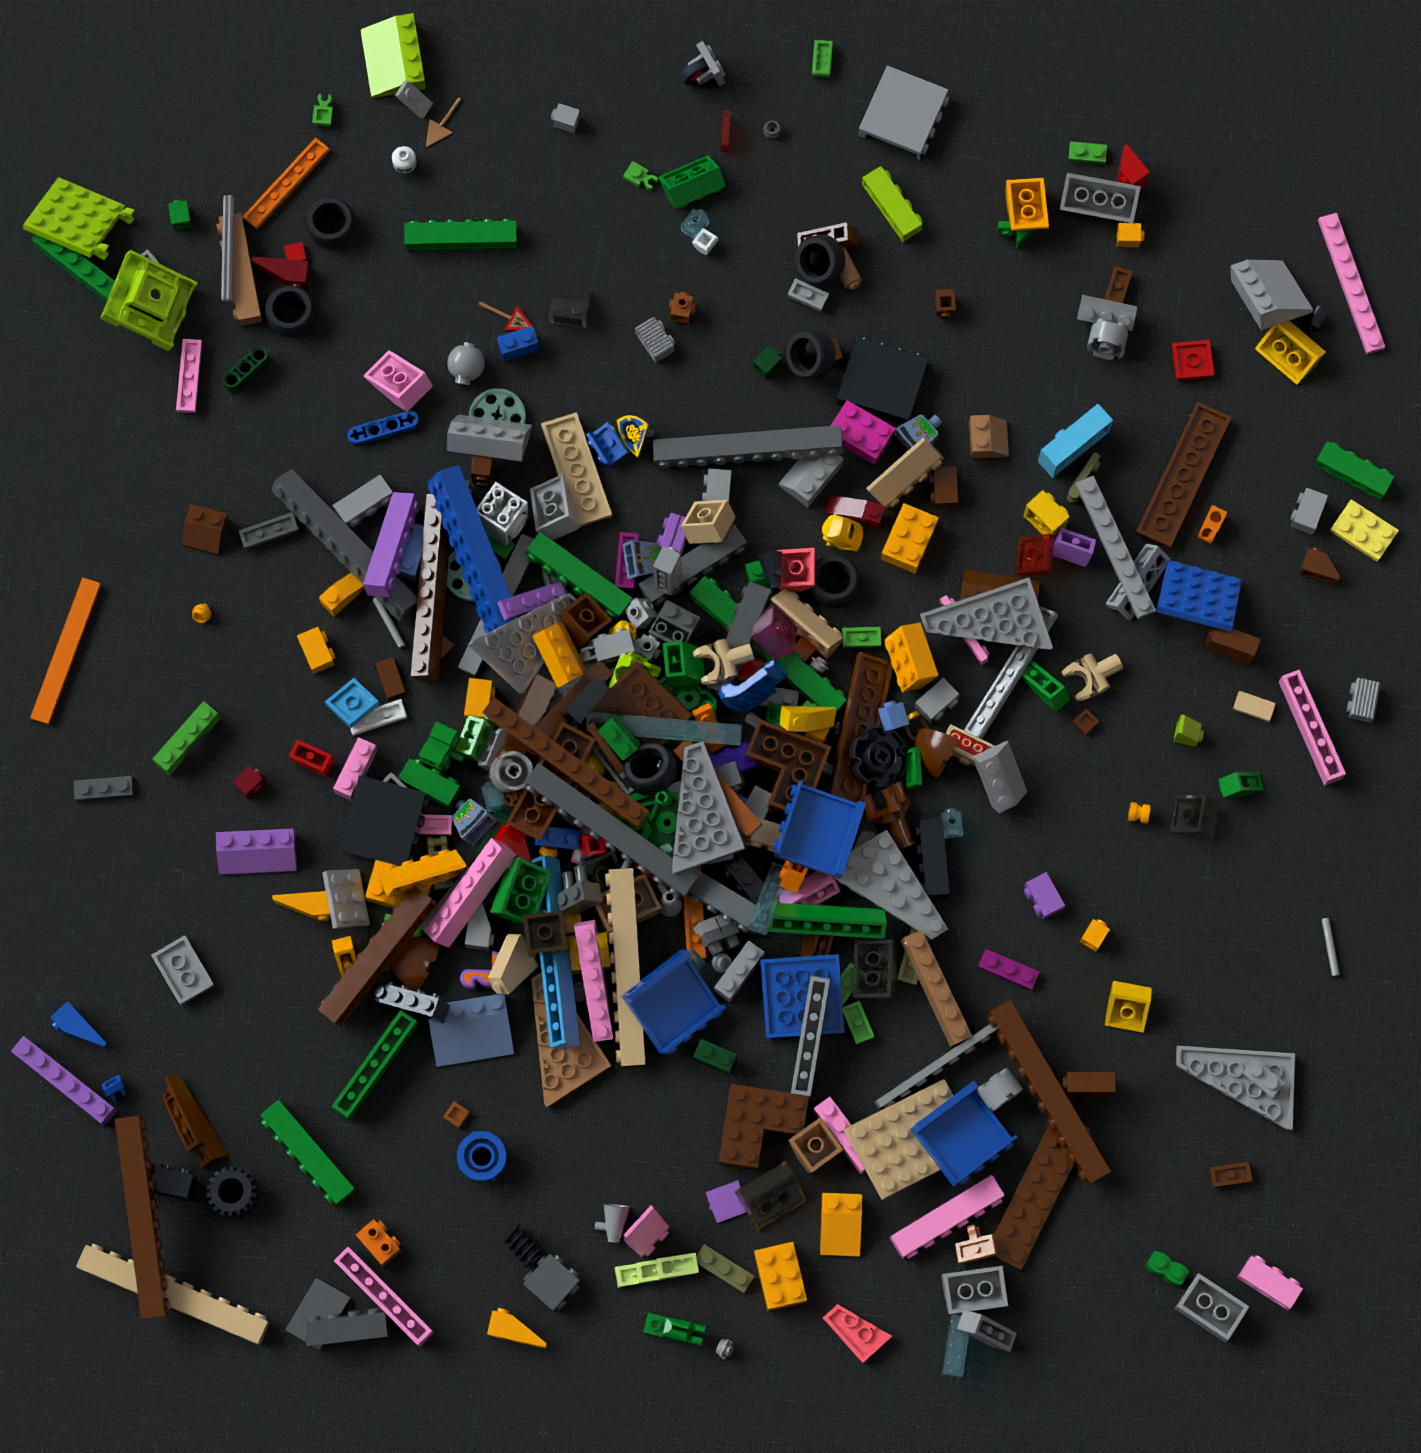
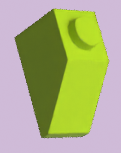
M1181 715L1176 725L1173 742L1196 747L1198 741L1202 742L1204 731L1201 730L1202 724L1186 715Z

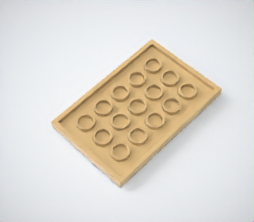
M945 1079L844 1129L882 1200L941 1170L910 1129L953 1097Z

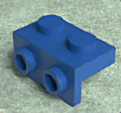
M606 422L594 433L589 432L586 434L589 439V445L599 454L598 459L604 465L613 466L630 453L610 422Z

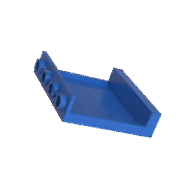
M800 780L797 785L792 787L790 796H793L792 802L787 803L784 814H787L785 821L782 820L778 832H781L780 839L775 840L772 850H775L774 857L841 879L844 875L866 803L862 801L855 803L803 785V781Z
M680 950L621 995L659 1053H673L677 1050L678 1044L690 1040L696 1030L704 1029L709 1020L718 1018L722 1014L721 1011L726 1008L725 1005L718 1003L689 958L692 955L688 950Z
M974 1081L910 1129L953 1186L957 1183L963 1185L971 1178L969 1174L973 1171L976 1174L985 1168L984 1163L986 1161L993 1162L1000 1156L998 1152L1002 1149L1005 1152L1014 1146L1013 1141L1017 1138L1016 1135L1011 1138L975 1091L978 1085Z

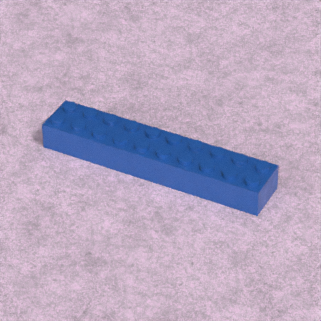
M457 465L438 471L428 481V488L435 498L436 509L441 513L443 527L448 531L450 545L455 549L456 560L463 569V578L465 582H468L470 596L475 600L477 614L482 618L484 632L487 634L519 618V616L504 620L497 602L510 598L511 595L460 466Z

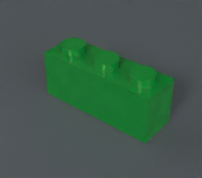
M409 759L398 777L406 787L429 793L428 797L430 800L449 810L461 791L458 781L451 777L446 779L441 776L442 773L434 768L431 770L426 768L425 764L418 759H415V761Z

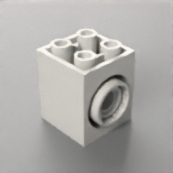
M497 482L494 483L476 508L486 534L506 547L520 533L528 518L527 501Z

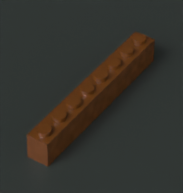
M416 886L410 889L402 903L394 908L391 917L383 922L380 931L369 940V945L358 954L354 964L346 969L343 978L333 986L329 996L321 1001L318 1010L332 1022L342 1027L438 903Z

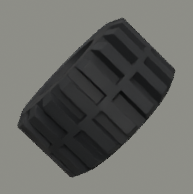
M230 1166V1168L224 1167L222 1171L215 1172V1176L210 1178L206 1195L209 1199V1204L219 1215L236 1219L240 1218L239 1216L247 1215L249 1210L252 1211L254 1209L253 1205L258 1201V1186L247 1171L239 1167L235 1168L234 1166ZM230 1182H239L244 1188L242 1198L233 1204L224 1202L221 1197L224 1186Z

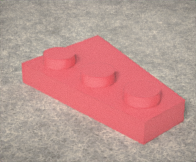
M838 1304L823 1317V1320L862 1363L892 1337V1335L880 1330Z

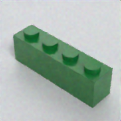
M1326 442L1314 464L1315 467L1380 501L1394 478L1388 470L1377 468L1371 461L1358 458L1354 452L1345 451L1334 442Z

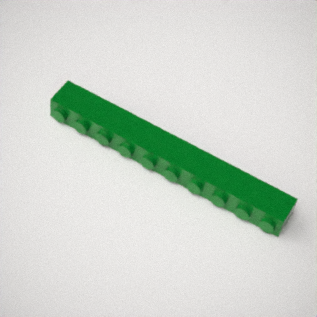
M704 576L689 592V598L727 630L730 620L734 621L736 616L734 610L737 604L732 600L733 597L727 591H722L718 588L719 585L716 581ZM759 623L750 645L752 653L766 662L770 660L780 662L788 674L783 680L796 691H799V694L811 704L814 702L818 707H835L836 716L847 703L846 695L839 689L836 691L826 677L821 678L817 674L818 671L812 665H806L803 662L801 655L790 651L786 642L783 640L779 641L774 637L775 634L768 627L765 629Z

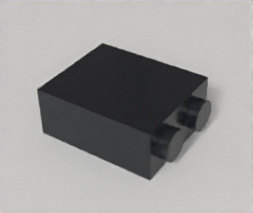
M600 676L588 679L559 714L572 726L580 724L610 690L607 686L608 682Z

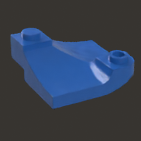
M770 660L764 663L763 668L738 686L732 683L723 685L718 695L727 707L748 714L774 695L776 690L773 686L782 681L788 674L780 662Z

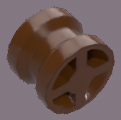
M520 790L507 792L505 795V802L510 811H513L516 806L514 803L522 795Z

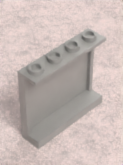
M887 65L861 122L858 136L865 138L866 135H870L917 154V159L920 160L921 155H925L929 146L927 144L928 139H932L935 134V123H939L943 113L941 110L943 107L946 108L950 97L947 96L948 89Z

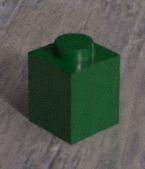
M767 346L753 360L752 367L762 377L767 379L781 365V354L775 348L771 349Z

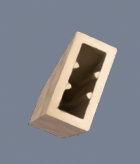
M508 934L488 976L492 989L496 994H510L538 967L534 957H529L527 944L522 935Z

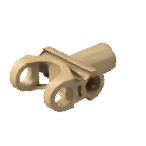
M727 639L718 640L693 651L694 658H710L716 664L714 670L708 673L709 675L701 678L703 685L732 680L738 677L736 665L754 660L750 644L730 649ZM712 645H714L716 654L711 650ZM720 670L722 671L724 679H722L721 676L719 677Z
M1092 653L1071 663L1062 671L1064 677L1069 675L1083 677L1086 687L1075 695L1077 701H1083L1109 689L1110 685L1106 677L1122 670L1123 666L1116 654L1097 663ZM1092 684L1095 687L1097 693L1095 692V690L1092 691Z

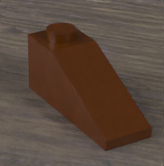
M847 222L797 233L798 246L810 236L828 235L835 238L846 249L858 247L857 229ZM817 244L812 251H827V249Z

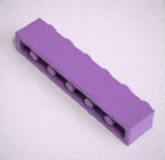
M393 492L363 583L369 596L390 597L391 591L395 588V578L400 572V563L405 556L406 544L410 541L411 528H414L415 516L420 509V503L417 501L415 494Z
M25 1036L11 1050L14 1055L104 1127L116 1114L117 1110Z

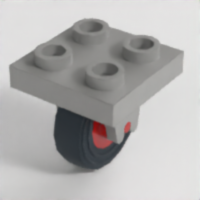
M703 41L696 44L700 55L690 61L688 66L681 72L680 77L683 83L687 86L697 83L700 85L714 78L719 87L725 84L723 77L726 75L719 61L715 58L709 45L705 46Z

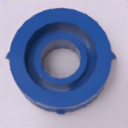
M472 1131L470 1135L462 1140L458 1147L457 1162L459 1169L470 1180L475 1182L493 1180L494 1182L506 1166L507 1153L502 1141L496 1135L486 1131ZM481 1148L489 1150L492 1156L490 1162L485 1166H478L473 1162V1154Z

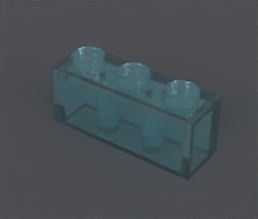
M952 1314L950 1317L941 1376L958 1379L963 1377L969 1335L957 1329L961 1315Z

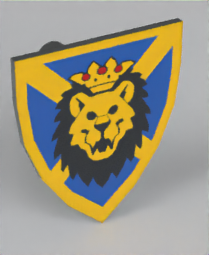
M623 416L617 420L619 433L626 447L636 457H639L645 438L653 437L654 431L648 430L649 423L638 416Z

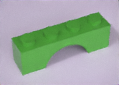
M203 701L154 756L153 761L171 776L183 762L187 751L202 735L209 733L221 719L219 714Z

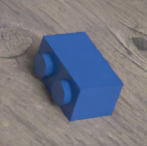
M533 326L497 337L503 361L539 350Z
M550 827L541 842L535 839V845L579 850L581 830Z

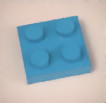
M355 678L325 701L326 706L349 728H352L380 705L379 701Z

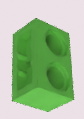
M468 715L455 751L464 755L466 759L479 762L494 727L484 719Z

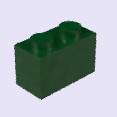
M700 1039L693 1056V1061L730 1075L737 1054Z

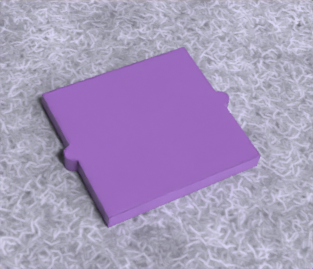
M738 1180L706 1192L710 1203L709 1209L713 1211L717 1223L749 1212L745 1200L746 1195L743 1194Z

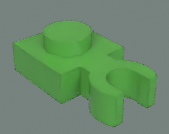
M319 94L318 103L320 106L314 105L312 123L314 126L331 127L333 107L328 106L332 103V97L328 95V100L322 101V95Z
M633 161L623 175V179L637 187L644 184L645 188L649 191L653 190V186L648 183L650 181L658 182L656 176L647 175L648 169Z

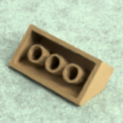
M922 438L866 489L886 508H893L899 503V498L903 494L907 495L914 489V484L925 480L928 476L927 473L931 469H937L942 464L941 460L944 457L930 441Z
M784 589L771 599L770 610L799 636H804L817 648V651L827 659L842 643L843 638L840 631L828 626L826 619L821 615L817 616L813 613L814 610L809 604H803L798 600L799 596L795 592H789L787 589Z

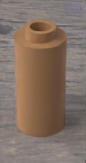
M843 247L846 261L840 279L846 289L850 288V290H853L860 286L862 279L846 248Z

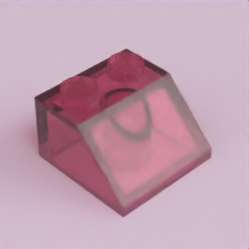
M773 603L754 624L752 636L755 642L765 649L766 654L777 661L794 651L798 628Z

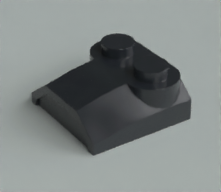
M610 849L605 850L606 853L589 856L577 864L586 865L588 881L599 883L601 893L610 889L609 886H606L605 874H609L608 870L621 869L615 852Z

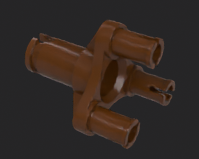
M902 781L881 790L888 804V807L883 810H877L872 794L860 798L862 802L866 803L865 811L867 814L865 816L867 821L887 824L898 849L915 843L912 840V833L904 817L907 815L906 811L912 802L910 797L906 795Z

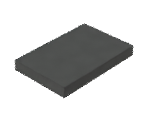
M316 1278L288 1324L286 1331L305 1341L303 1320H308V1316L313 1315L327 1318L330 1313H340L341 1316L351 1298ZM324 1344L313 1345V1347L321 1350Z

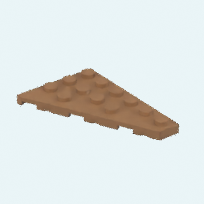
M541 972L533 977L531 981L544 1104L548 1108L609 1069L611 1065L597 1043L593 1042V1037L578 1014L580 1046L565 1051L550 1048Z

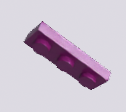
M620 532L615 586L619 589L634 590L635 578L629 580L627 578L622 544L632 540L638 541L639 534Z
M985 949L978 968L1031 991L1039 975V971L988 949Z

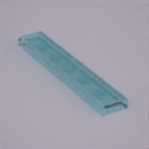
M772 862L747 929L763 935L767 934L783 891V887L779 886L782 880L779 875L784 865Z

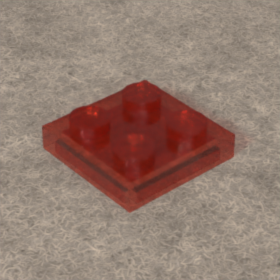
M1043 534L1019 538L1015 574L1023 576L1051 572L1054 535Z

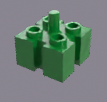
M436 721L427 742H425L419 754L421 762L426 767L434 768L441 773L449 769L452 762L450 757L463 762L465 756L455 751L459 742L457 731Z

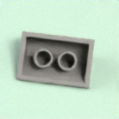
M820 455L816 458L803 456L794 464L778 485L808 508L843 466V458L839 455Z
M1005 741L973 756L991 806L998 813L1016 806L1027 793V789L1009 742Z
M1002 1266L941 1275L948 1314L961 1313L963 1310L975 1311L1008 1306Z

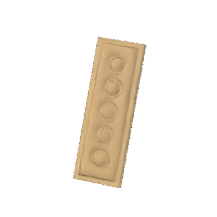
M577 412L541 423L558 476L561 474L565 476L578 513L579 526L582 527L612 517Z

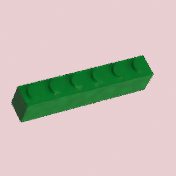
M486 219L477 222L475 220H465V222H457L455 220L438 222L431 220L427 223L410 221L409 223H404L406 251L517 248L516 221L511 219H503L502 221Z
M539 532L526 549L525 555H527V559L530 562L538 563L547 574H553L558 577L557 580L561 581L564 586H570L576 595L581 597L587 592L611 619L618 620L629 606L632 597L543 533Z
M773 902L768 903L766 918L768 932L884 939L887 924L885 909Z
M400 1010L332 1105L336 1112L349 1121L417 1028L418 1023L415 1019Z
M279 1100L260 1115L264 1119L261 1121L268 1131L272 1129L276 1133L274 1136L276 1141L280 1145L285 1144L288 1147L286 1151L293 1160L297 1158L300 1161V1169L305 1175L308 1173L312 1175L314 1179L311 1182L318 1190L323 1188L327 1193L324 1197L331 1205L335 1203L339 1206L356 1192L355 1188Z

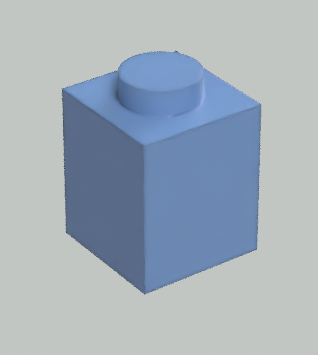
M895 700L884 703V707L878 709L885 731L909 724L903 702L895 703Z

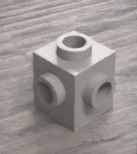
M635 598L629 602V606L624 610L628 615V620L635 628H647L658 616L653 609V604L648 599Z
M643 634L641 639L637 638L635 641L637 654L642 656V658L649 657L648 662L652 664L654 660L659 658L662 652L659 640L652 635L646 636Z

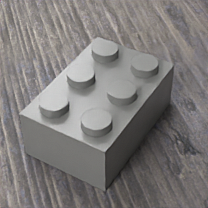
M1199 1273L1194 1277L1175 1307L1177 1311L1224 1342L1229 1340L1249 1308L1248 1305Z

